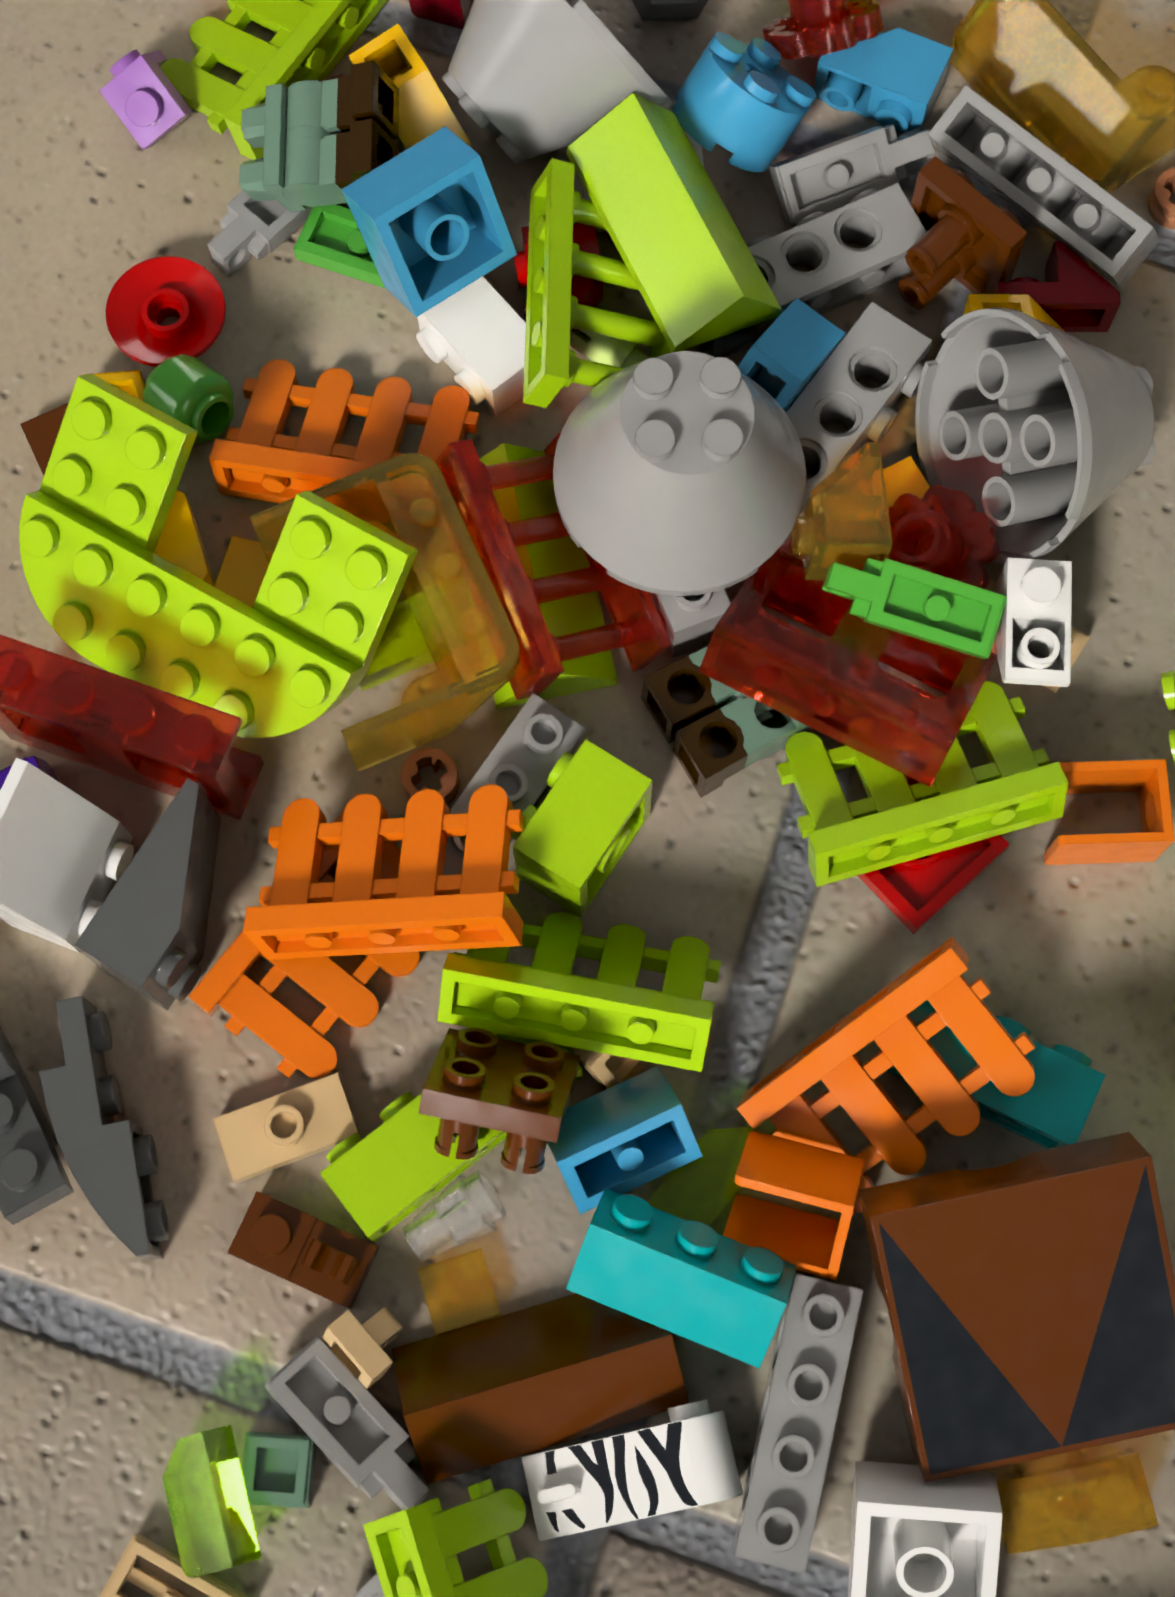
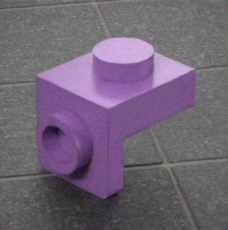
M137 49L129 52L109 69L114 78L99 90L143 150L155 145L193 113L160 68L167 62V59L160 50L142 55Z

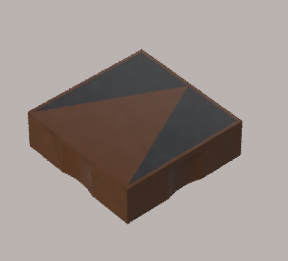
M1130 1132L1032 1152L1014 1162L994 1168L980 1170L953 1169L858 1190L876 1280L888 1307L892 1326V1358L910 1445L925 1483L1175 1429V1279L1152 1156Z

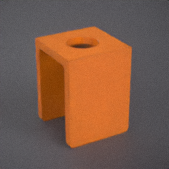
M1166 759L1059 762L1069 782L1067 794L1138 792L1142 832L1060 835L1044 853L1045 865L1155 862L1175 841Z
M750 1131L734 1179L736 1185L840 1212L841 1217L840 1220L737 1194L734 1198L723 1236L750 1247L766 1248L777 1254L781 1260L797 1266L796 1270L836 1280L865 1159L758 1131Z

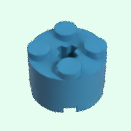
M716 32L679 89L674 99L677 102L672 109L681 127L703 148L711 152L715 145L719 144L733 153L727 163L746 171L764 172L767 171L771 163L777 158L808 112L810 105L816 98V93L809 84L798 77L792 76L779 65L782 55L767 41L754 37L748 45L726 33Z

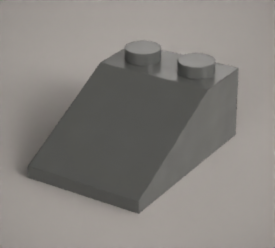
M189 778L184 782L74 945L105 973L167 1011L175 999L182 1001L190 994L202 972V968L198 964L204 956L221 824L220 816L200 785Z

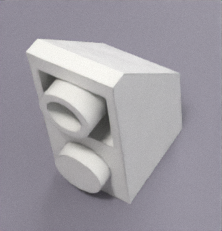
M1008 557L995 584V593L1007 597L994 640L1003 683L1068 687L1071 681L1072 561Z

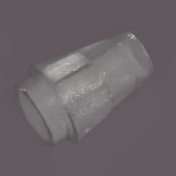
M477 1170L468 1177L460 1173L413 1218V1221L403 1227V1232L416 1255L422 1261H425L433 1255L441 1254L496 1231L495 1223L505 1217L507 1213L497 1192L481 1171Z

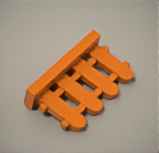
M282 359L266 363L261 368L258 379L246 377L242 390L245 399H250L241 427H229L225 440L215 439L209 456L220 494L292 506L296 494L308 490L354 516L367 518L374 516L379 520L455 531L460 514L456 484L463 483L466 473L465 464L457 462L465 432L477 434L480 425L479 412L471 411L470 397L464 388L456 385L443 387L435 394L432 405L413 403L411 386L408 381L401 377H388L379 382L373 396L355 394L352 375L342 368H332L324 371L319 376L315 388L298 385L294 366ZM291 406L308 408L299 437L282 435ZM349 415L366 417L357 446L340 444ZM407 423L425 426L417 455L398 453Z
M494 784L485 785L477 789L470 798L468 813L450 814V809L442 795L433 789H424L416 792L409 799L406 805L405 817L388 818L386 809L376 796L360 794L347 803L344 809L343 822L326 823V816L315 801L309 798L297 799L285 809L281 826L270 827L268 842L273 849H278L273 885L261 887L259 903L262 906L246 907L243 932L268 960L522 946L524 921L506 894H518L519 877L515 871H508L511 833L523 832L525 817L520 809L513 810V804L505 790ZM466 836L462 874L444 875L447 837ZM402 840L398 878L380 879L385 841ZM340 844L335 882L318 883L323 845Z
M344 810L334 822H343ZM399 840L385 841L380 879L398 878L401 850L395 845ZM340 844L323 845L318 883L335 882L330 873L337 866ZM242 931L188 997L210 1017L221 1007L232 1016L224 1027L236 1037L246 1027L280 1054L284 1059L276 1069L287 1078H290L298 1069L309 1078L321 1079L329 1076L337 1064L336 1050L331 1043L323 1038L338 1018L354 1028H363L370 1025L378 1014L379 1004L375 995L365 987L367 982L379 968L396 978L410 975L418 966L420 954L419 952L366 954L365 960L351 976L328 957L268 960ZM264 957L274 966L257 985L246 975L258 960ZM286 977H289L326 1007L310 1027L271 996Z
M952 936L744 1092L737 1110L752 1129H755L769 1119L776 1128L769 1133L770 1135L853 1156L823 1119L824 1116L841 1105L871 1143L854 1155V1157L865 1159L858 1190L874 1187L866 1171L882 1159L885 1160L893 1171L901 1175H912L921 1170L926 1161L927 1147L919 1132L937 1120L948 1133L955 1136H965L972 1133L980 1122V1106L972 1094L989 1081H992L1000 1092L1008 1096L1017 1097L1027 1093L1034 1084L1035 1072L1034 1066L1026 1054L1035 1048V1044L1025 1032H1022L1013 1039L982 1000L991 993V989L981 976L971 984L965 979L962 974L968 970L969 956ZM928 1000L935 1011L916 1024L909 1016V1013ZM946 1026L951 1029L978 1063L976 1067L961 1078L955 1074L928 1040ZM874 1040L881 1051L865 1063H862L855 1053ZM893 1065L924 1103L923 1106L908 1117L903 1115L876 1080L878 1076ZM821 1080L828 1090L810 1102L803 1092ZM858 1192L852 1214L862 1212Z

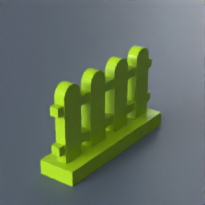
M226 0L231 13L224 21L207 16L198 19L190 27L189 35L198 52L191 62L188 63L179 58H170L160 68L187 105L208 116L207 122L212 130L223 134L228 128L241 155L251 160L261 159L264 157V147L254 149L244 139L241 130L242 110L265 103L266 86L282 83L288 88L291 84L299 81L325 80L388 0ZM252 21L276 34L267 43L243 30ZM217 62L242 74V77L235 85L209 73Z
M980 681L973 684L967 692L966 711L947 716L944 707L937 700L919 698L913 701L907 708V728L891 733H886L883 723L878 718L872 715H859L851 719L847 724L846 745L827 751L822 740L816 734L811 732L793 734L785 745L786 762L777 764V774L782 786L791 783L795 784L805 809L806 815L797 817V823L802 839L808 838V866L816 887L1063 817L1069 782L1059 761L1049 764L1050 760L1044 748L1031 750L1018 722V719L1025 716V707L1020 696L1008 699L1004 690L998 684L991 681ZM976 731L990 763L970 768L957 736ZM916 749L929 780L909 786L896 754ZM855 765L868 798L847 803L834 771Z
M513 904L518 914H520L518 908ZM556 912L545 918L543 927L523 923L522 946L536 949L531 966L508 962L512 947L468 949L466 954L453 952L447 955L442 972L438 1022L469 1028H481L510 1036L702 1072L715 1001L701 999L704 981L717 983L721 961L709 959L710 948L702 939L693 936H681L672 942L670 951L645 947L646 935L636 926L630 924L615 925L609 929L607 938L603 939L582 935L583 924L577 916L566 912ZM576 957L601 961L597 979L572 974ZM640 969L665 973L662 991L636 987Z
M491 1479L468 1486L472 1501L442 1511L439 1498H435L363 1524L384 1597H543L548 1588V1576L544 1566L540 1561L532 1557L517 1561L508 1535L520 1529L525 1522L526 1508L522 1497L516 1491L509 1488L495 1492ZM485 1543L493 1570L464 1582L456 1554Z

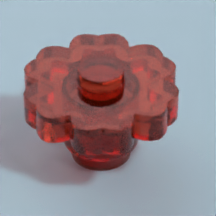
M788 0L790 16L772 20L762 30L764 40L781 53L782 59L794 60L808 55L812 58H820L822 55L852 48L857 45L858 41L876 37L884 27L880 4H874L873 0Z
M933 485L925 492L922 500L911 493H904L899 496L893 506L881 514L879 524L885 535L877 538L870 545L869 554L871 559L882 561L887 558L982 589L987 588L989 585V574L984 565L995 560L1000 552L999 543L995 538L996 526L994 521L982 512H976V504L968 494L961 490H949L942 485Z

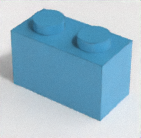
M655 1066L568 1107L557 1143L547 1141L580 1214L598 1206L605 1188L619 1194H624L702 1157L684 1109L659 1066Z

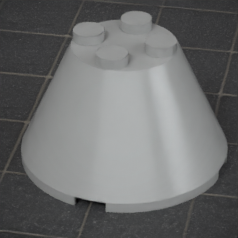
M474 0L448 67L449 71L442 77L446 85L460 99L458 103L482 129L485 126L489 128L497 137L496 142L518 166H521L528 158L531 159L570 145L632 93L667 110L674 104L584 0Z
M995 307L964 314L953 321L941 333L943 339L946 340L941 346L936 359L926 361L918 386L915 411L916 443L922 474L939 503L946 506L951 517L960 528L957 532L966 547L978 556L991 562L1005 564L1008 557L1038 559L1053 551L1140 466L1148 465L1155 455V442L1153 439L1154 414L1150 398L1153 391V382L1149 372L1142 366H1132L1126 360L1020 311Z
M680 351L656 358H648L638 364L624 368L601 381L580 400L569 415L557 442L554 456L553 484L557 508L571 539L578 548L582 547L594 560L606 568V574L624 584L646 592L670 596H691L716 592L749 578L758 571V567L767 561L781 545L784 546L797 523L803 504L806 487V468L801 442L795 427L783 408L764 388L742 374L738 366L728 358L714 357L694 351Z

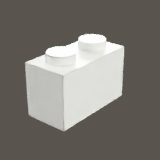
M483 276L417 317L420 332L416 334V338L420 346L432 361L438 364L444 360L456 374L454 380L457 386L464 388L468 392L470 403L476 406L482 402L496 418L523 397L526 322Z

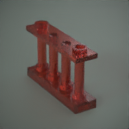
M561 431L544 449L545 455L489 466L480 461L472 439L451 442L426 472L516 700L529 698L532 693L539 695L565 671L561 663L563 661L623 647L632 670L637 671L644 669L671 645L667 636L664 617L656 609L650 592L633 588L606 574L607 569L594 560L585 550L584 552L590 567L531 579L526 575L515 547L570 535L562 522L559 512L508 522L501 514L493 491L552 480L554 456ZM601 591L613 624L557 637L549 633L538 604Z

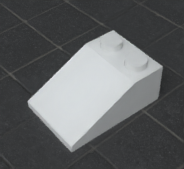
M15 758L0 790V918L14 928L81 953L74 945L104 902L113 881L119 880L132 861L134 847L130 843L133 837L120 821L31 763L19 758Z
M855 1460L848 1597H996L1002 1508L995 1471L983 1470L925 1483L918 1465Z

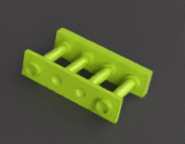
M554 158L550 160L530 191L523 403L547 408L563 387H569L571 382L595 387L607 377L624 369L577 358L576 352L570 350V331L572 328L650 346V358L672 353L651 312L650 320L578 304L577 297L571 295L573 275L635 290L639 289L624 261L580 251L578 243L573 242V225L575 223L603 230L607 229L592 201L582 199L580 192L574 190L575 164Z

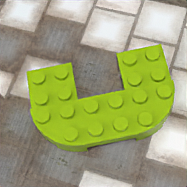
M91 373L77 376L40 489L25 495L19 525L21 560L29 589L41 613L57 635L78 654L95 665L213 730L229 735L246 738H266L287 734L313 722L346 700L360 684L372 663L418 550L306 490L296 494L253 607L248 606L154 554L198 431Z

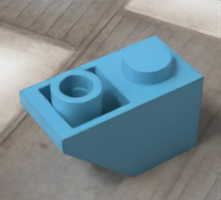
M896 28L822 53L818 61L814 84L816 98L823 100L827 105L836 110L851 111L877 121L882 127L894 124L896 132H907L916 128L922 131L945 84L954 48L902 28Z
M796 298L752 345L738 365V368L742 374L764 388L779 403L783 410L787 412L846 336V333Z

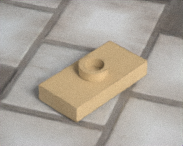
M338 1072L213 1118L232 1180L235 1183L331 1149L354 1133H359L360 1135Z

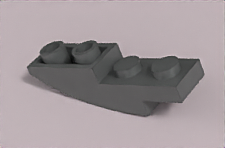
M83 996L56 1001L66 1066L42 1070L39 1073L46 1107L58 1144L74 1178L89 1203L112 1233L137 1257L148 1261L162 1259L161 1241L169 1239L170 1230L165 1205L162 1200L154 1201L150 1175L159 1172L157 1149L153 1136L151 1134L143 1135V1129L130 1120L114 1121V1115L122 1114L123 1106L116 1076H107L104 1051L112 1049V1034L107 1015L104 1011L97 1012V1007Z
M0 1026V1210L3 1217L15 1225L73 1193L74 1190L55 1150V1146L58 1145L56 1138Z

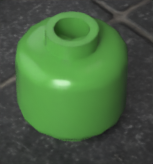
M180 354L166 359L151 371L146 380L143 390V402L197 430L198 433L193 445H199L219 437L228 428L233 418L234 394L230 383L220 373L193 356Z

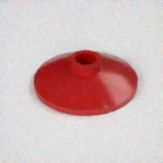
M164 256L151 258L136 264L116 281L107 299L105 318L113 341L125 355L141 364L157 367L166 359L180 354L195 358L204 354L221 334L226 319V303L218 281L206 268L189 259ZM174 316L180 318L174 324L161 326L162 321L167 317Z

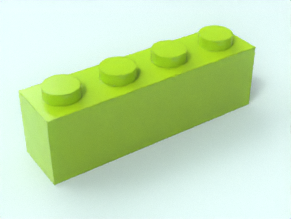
M492 1032L499 1039L523 1044L542 1042ZM554 1044L560 1047L565 1053H569L564 1046ZM578 1065L575 1084L583 1079L580 1065ZM409 1091L395 1099L380 1113L379 1117L384 1123L362 1139L359 1133H354L335 1146L326 1156L330 1165L319 1174L365 1235L376 1243L506 1140L507 1132L480 1127L478 1152L470 1159H455L459 1141V1134H457L455 1143H452L449 1157L437 1153L434 1148L440 1118L419 1114L422 1093L415 1098L412 1092Z

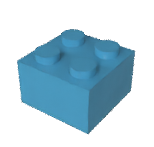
M446 126L341 189L384 287L415 317L420 316L517 255L480 155Z

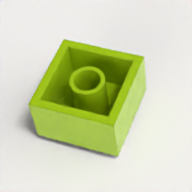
M585 739L575 755L566 751L559 758L547 779L546 784L552 789L540 807L537 808L530 804L522 813L525 817L523 832L511 833V838L516 841L512 847L519 879L579 918H582L649 818L653 780Z

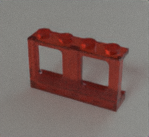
M778 549L767 561L758 567V571L747 579L717 623L698 672L931 787L997 655L991 652L989 659H980L863 622L864 618L849 614L853 600L822 590L827 574L826 571ZM764 604L830 638L819 639L766 613L762 606ZM878 661L947 694V696L938 697L884 671L878 665Z
M0 634V728L10 739L174 797L187 778L200 785L216 812L241 820L264 762L261 756L232 746L242 724L240 717Z

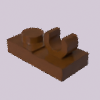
M256 1191L227 1253L348 1309H352L380 1247Z

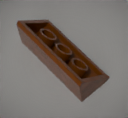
M577 1293L392 1349L403 1417L427 1484L668 1411L667 1408L689 1403L671 1332Z

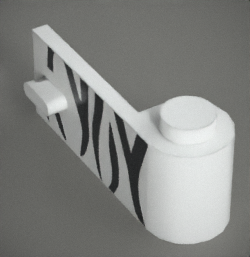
M708 1399L667 1408L670 1418L669 1423L521 1457L538 1540L544 1541L707 1505L743 1495L724 1410L711 1413Z

